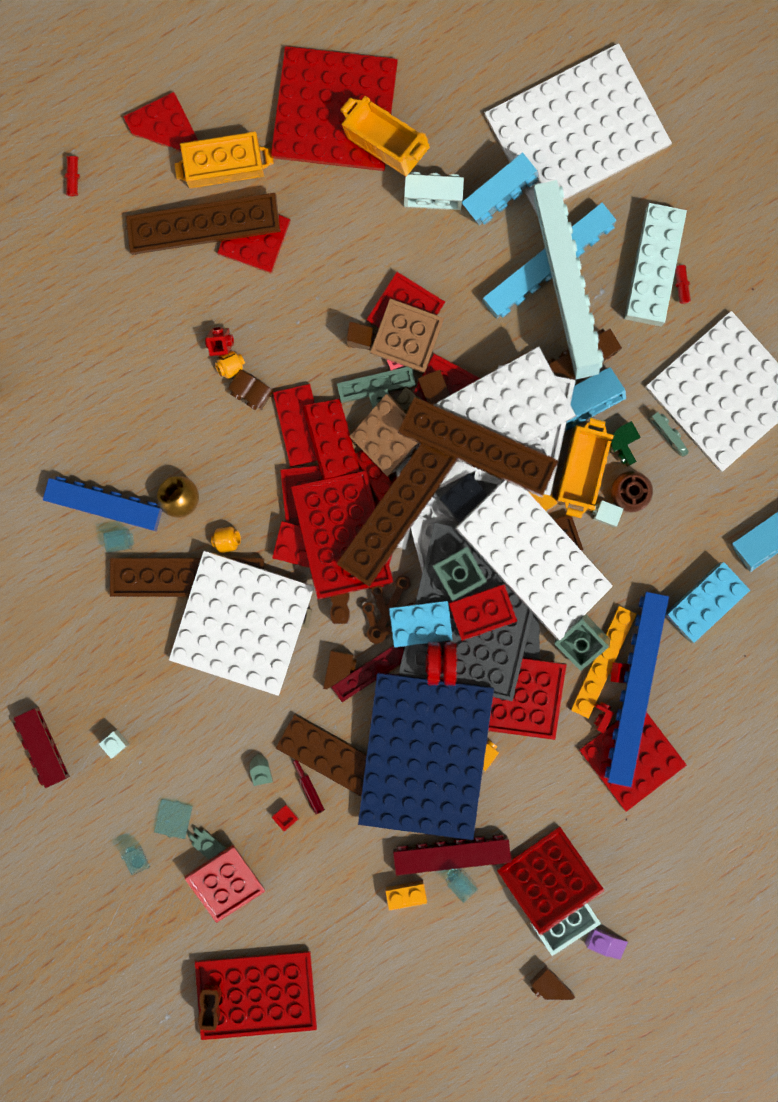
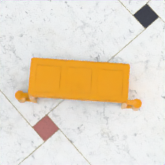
M364 96L362 100L349 98L340 109L346 118L342 123V127L347 138L405 177H407L430 148L425 133H419L405 122L370 102L367 96ZM355 103H356L357 105H356L355 108L351 111V113L348 115L347 113L350 111V109H351V108L355 105Z
M255 131L180 143L183 160L175 163L174 166L176 179L186 181L189 188L192 189L264 177L263 170L273 165L274 161L271 158L272 149L259 146L257 132ZM260 151H264L265 153V165L262 164ZM182 164L184 165L185 177L183 174Z
M590 417L585 427L576 426L573 429L555 499L557 503L565 505L566 515L581 518L585 511L592 512L596 508L594 505L596 504L611 440L614 436L607 433L606 421ZM588 426L603 428V432L589 429ZM568 506L575 507V508H578V509H582L583 511L577 510V509H573V508H569Z

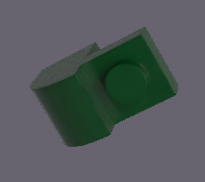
M630 421L619 427L612 434L614 436L610 445L611 454L619 451L618 458L627 467L637 462L628 445L641 438L633 422Z

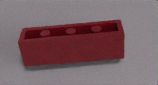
M34 708L14 717L15 722L13 724L15 730L18 733L20 732L23 738L21 743L31 756L29 761L32 767H36L39 774L37 779L40 785L48 788L69 778L70 775L40 708Z

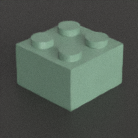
M468 547L433 566L452 601L487 582Z
M585 614L564 634L561 640L555 639L554 644L582 671L610 646L611 639Z

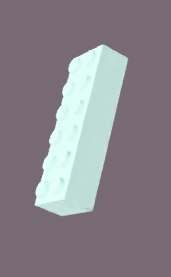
M649 203L646 207L624 316L625 320L660 327L665 323L687 210Z

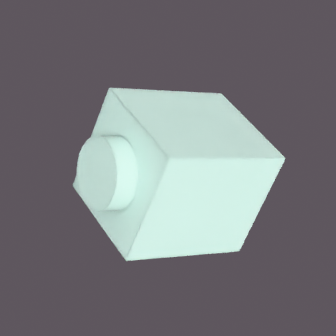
M600 501L599 504L596 503V508L592 511L594 515L593 520L611 527H617L623 509L605 501Z
M115 730L100 742L99 745L112 759L124 750L129 743L118 730Z

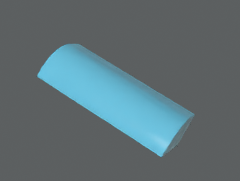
M611 367L574 386L570 406L576 417L566 422L565 431L626 399V390Z
M778 512L732 543L736 554L750 572L778 554Z

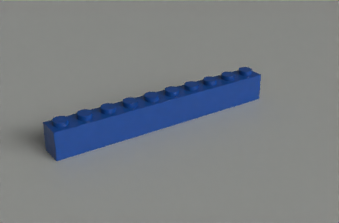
M650 592L640 596L638 607L642 609L641 614L636 616L635 626H638L637 634L633 633L631 645H634L633 653L629 652L627 663L630 664V669L625 671L623 681L627 683L626 689L622 690L620 695V701L623 702L622 709H618L616 720L619 721L618 728H614L612 735L615 744L614 748L610 747L608 758L611 759L610 767L606 766L604 778H608V783L632 787L669 596Z

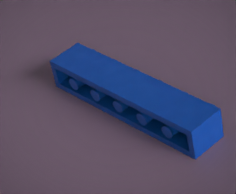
M55 476V479H48L43 501L157 532L162 510L158 508L156 503L148 501L147 505L139 503L140 499L131 496L127 500L121 498L122 494L111 491L110 495L105 494L101 488L92 486V489L84 488L85 484L74 481L73 484L66 483L67 479Z

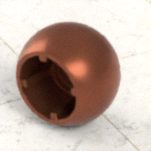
M626 471L620 474L614 480L611 487L613 502L625 512L632 513L643 510L648 506L653 496V487L650 480L644 474L637 471ZM628 479L630 483L624 489H620L622 483ZM630 486L637 488L638 493L636 496H632L629 493ZM621 494H624L630 500V503L625 502ZM643 494L642 500L636 504V499L640 498Z

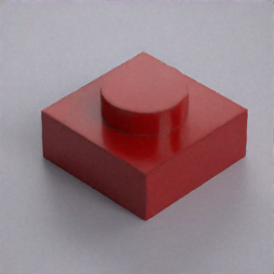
M613 662L610 681L625 683L623 682L625 671H629L630 664Z
M287 804L271 817L284 832L299 819Z

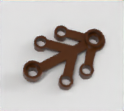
M401 575L396 579V589L387 607L382 596V587L377 586L381 590L379 595H375L373 592L377 587L372 588L371 593L375 596L381 614L378 624L373 613V604L365 603L363 605V611L366 613L370 624L367 637L372 643L379 644L385 640L386 635L392 633V626L385 627L387 621L391 619L389 608H395L402 592L410 587L411 582L407 576ZM401 579L406 580V586H400L399 581ZM366 605L372 606V610L370 612L365 611ZM376 630L380 632V637L378 638L373 636V632Z

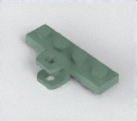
M408 367L337 383L341 403L369 397L372 409L375 408L386 394H389L388 392L416 386L413 371Z

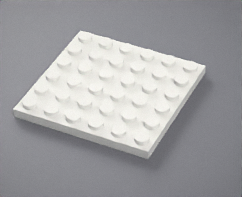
M732 311L645 387L720 472H723L778 423V362Z
M204 550L169 660L279 696L314 586Z

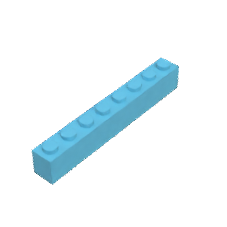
M603 203L572 226V240H575L577 247L576 258H579L585 252L584 248L588 245L594 246L600 240L599 236L603 233L607 235L615 228L613 225L617 220ZM543 249L483 298L482 302L496 319L500 316L504 318L511 312L510 308L513 305L519 306L526 300L525 296L528 293L534 294L541 288L539 284L544 280L549 282L552 279L546 250Z

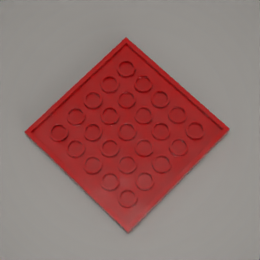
M285 46L271 158L385 171L386 163L347 138L342 127V123L346 118L340 109L349 98L362 100L364 96H367L370 102H373L392 115L398 59ZM355 103V105L350 109V111L347 113L348 115H349V114L351 113V111L355 108V106L357 105L356 103Z

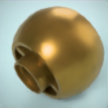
M170 477L158 489V505L168 516L175 518L188 516L198 505V489L186 477Z

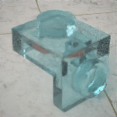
M133 845L124 849L125 853L121 855V859L125 860L131 876L150 868L141 846L136 848Z

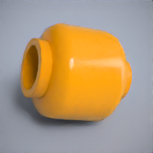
M230 351L229 354L217 357L215 367L221 377L224 376L229 379L236 376L240 369L243 370L245 362L241 354Z
M232 526L218 528L215 530L214 536L211 537V543L220 553L235 551L238 545L241 544V536L239 531L235 530Z

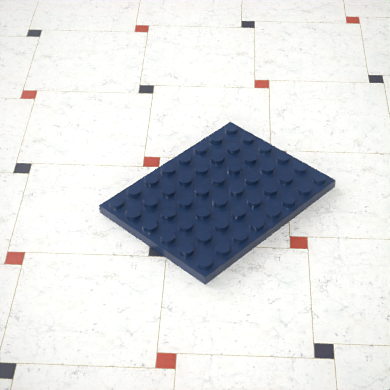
M377 673L358 825L473 840L494 687L456 682V685H445L443 680H440L438 685H427V678Z

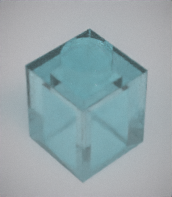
M129 530L103 533L107 553L131 550V545H134L133 534H130Z

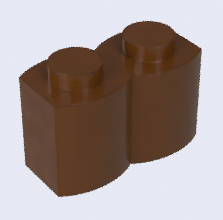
M241 369L228 387L232 391L230 393L231 396L239 401L241 398L248 401L246 405L255 411L257 408L262 410L274 392L273 389Z
M350 593L330 597L333 604L330 612L332 623L347 624L350 619V609L347 605Z
M205 985L201 992L199 1000L201 1012L198 1018L200 1030L214 1031L220 1019V1008L218 1005L222 994L219 985Z

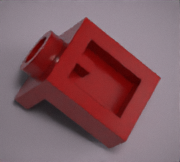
M601 702L600 705L595 704L594 706L603 711L602 715L598 714L594 724L596 725V730L604 733L614 712L610 711L611 706Z

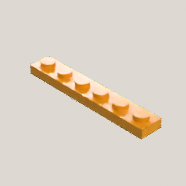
M618 606L606 631V635L611 639L610 646L593 660L570 709L571 711L589 719L612 669V664L615 662L637 615L636 613Z

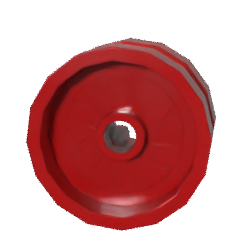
M428 642V654H426L427 685H438L440 673H443L445 685H456V642H446L443 654H441L438 642Z

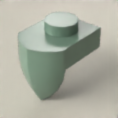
M261 754L255 755L249 766L254 786L272 783L273 778L268 760Z

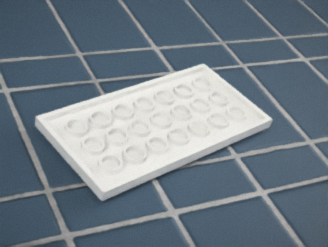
M539 347L434 404L436 407L522 445L576 417ZM458 460L438 488V491L478 469Z
M504 480L455 528L557 640H561L564 634L612 587V584L528 491Z

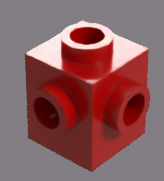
M214 327L209 331L207 337H205V344L209 350V355L220 356L229 354L232 346H234V337L230 334L229 328Z

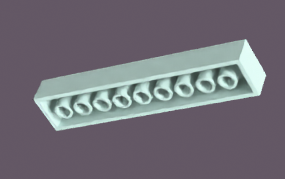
M557 180L534 185V203L575 377L580 379L599 374L603 355L602 351L598 350L597 343H599L597 331H594L593 328L594 317L592 313H589L588 294L584 295L586 285L584 276L580 274V259L576 258L577 247L575 240H572L571 222H568L567 219L568 209L567 205L563 202V188L558 186Z

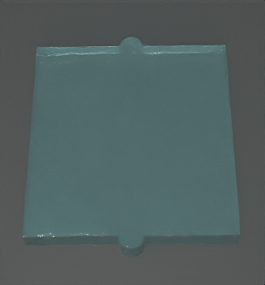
M162 799L154 833L168 835L169 838L186 839L193 806L179 803V801L173 802Z

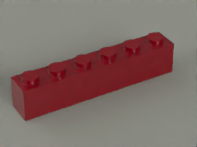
M504 834L493 835V838L485 839V836L474 837L472 841L460 838L455 839L454 843L436 841L435 845L418 843L416 847L408 848V845H399L397 849H393L396 876L512 863L509 838L504 837Z

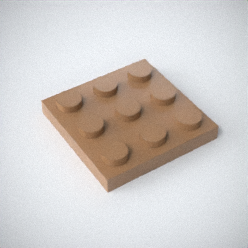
M390 299L370 354L425 373L444 318Z
M386 394L350 435V438L387 476H392L420 443L398 434V430L407 412L389 394Z

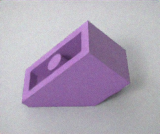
M597 927L589 932L585 941L588 949L616 959H621L628 941Z

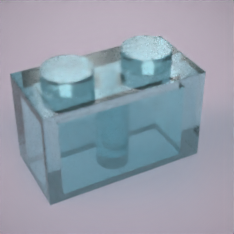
M463 868L451 869L448 872L447 886L463 903L478 890L476 882Z

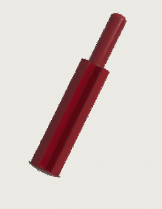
M293 760V764L300 776L298 780L315 815L322 813L325 809L309 776L305 775L299 761Z

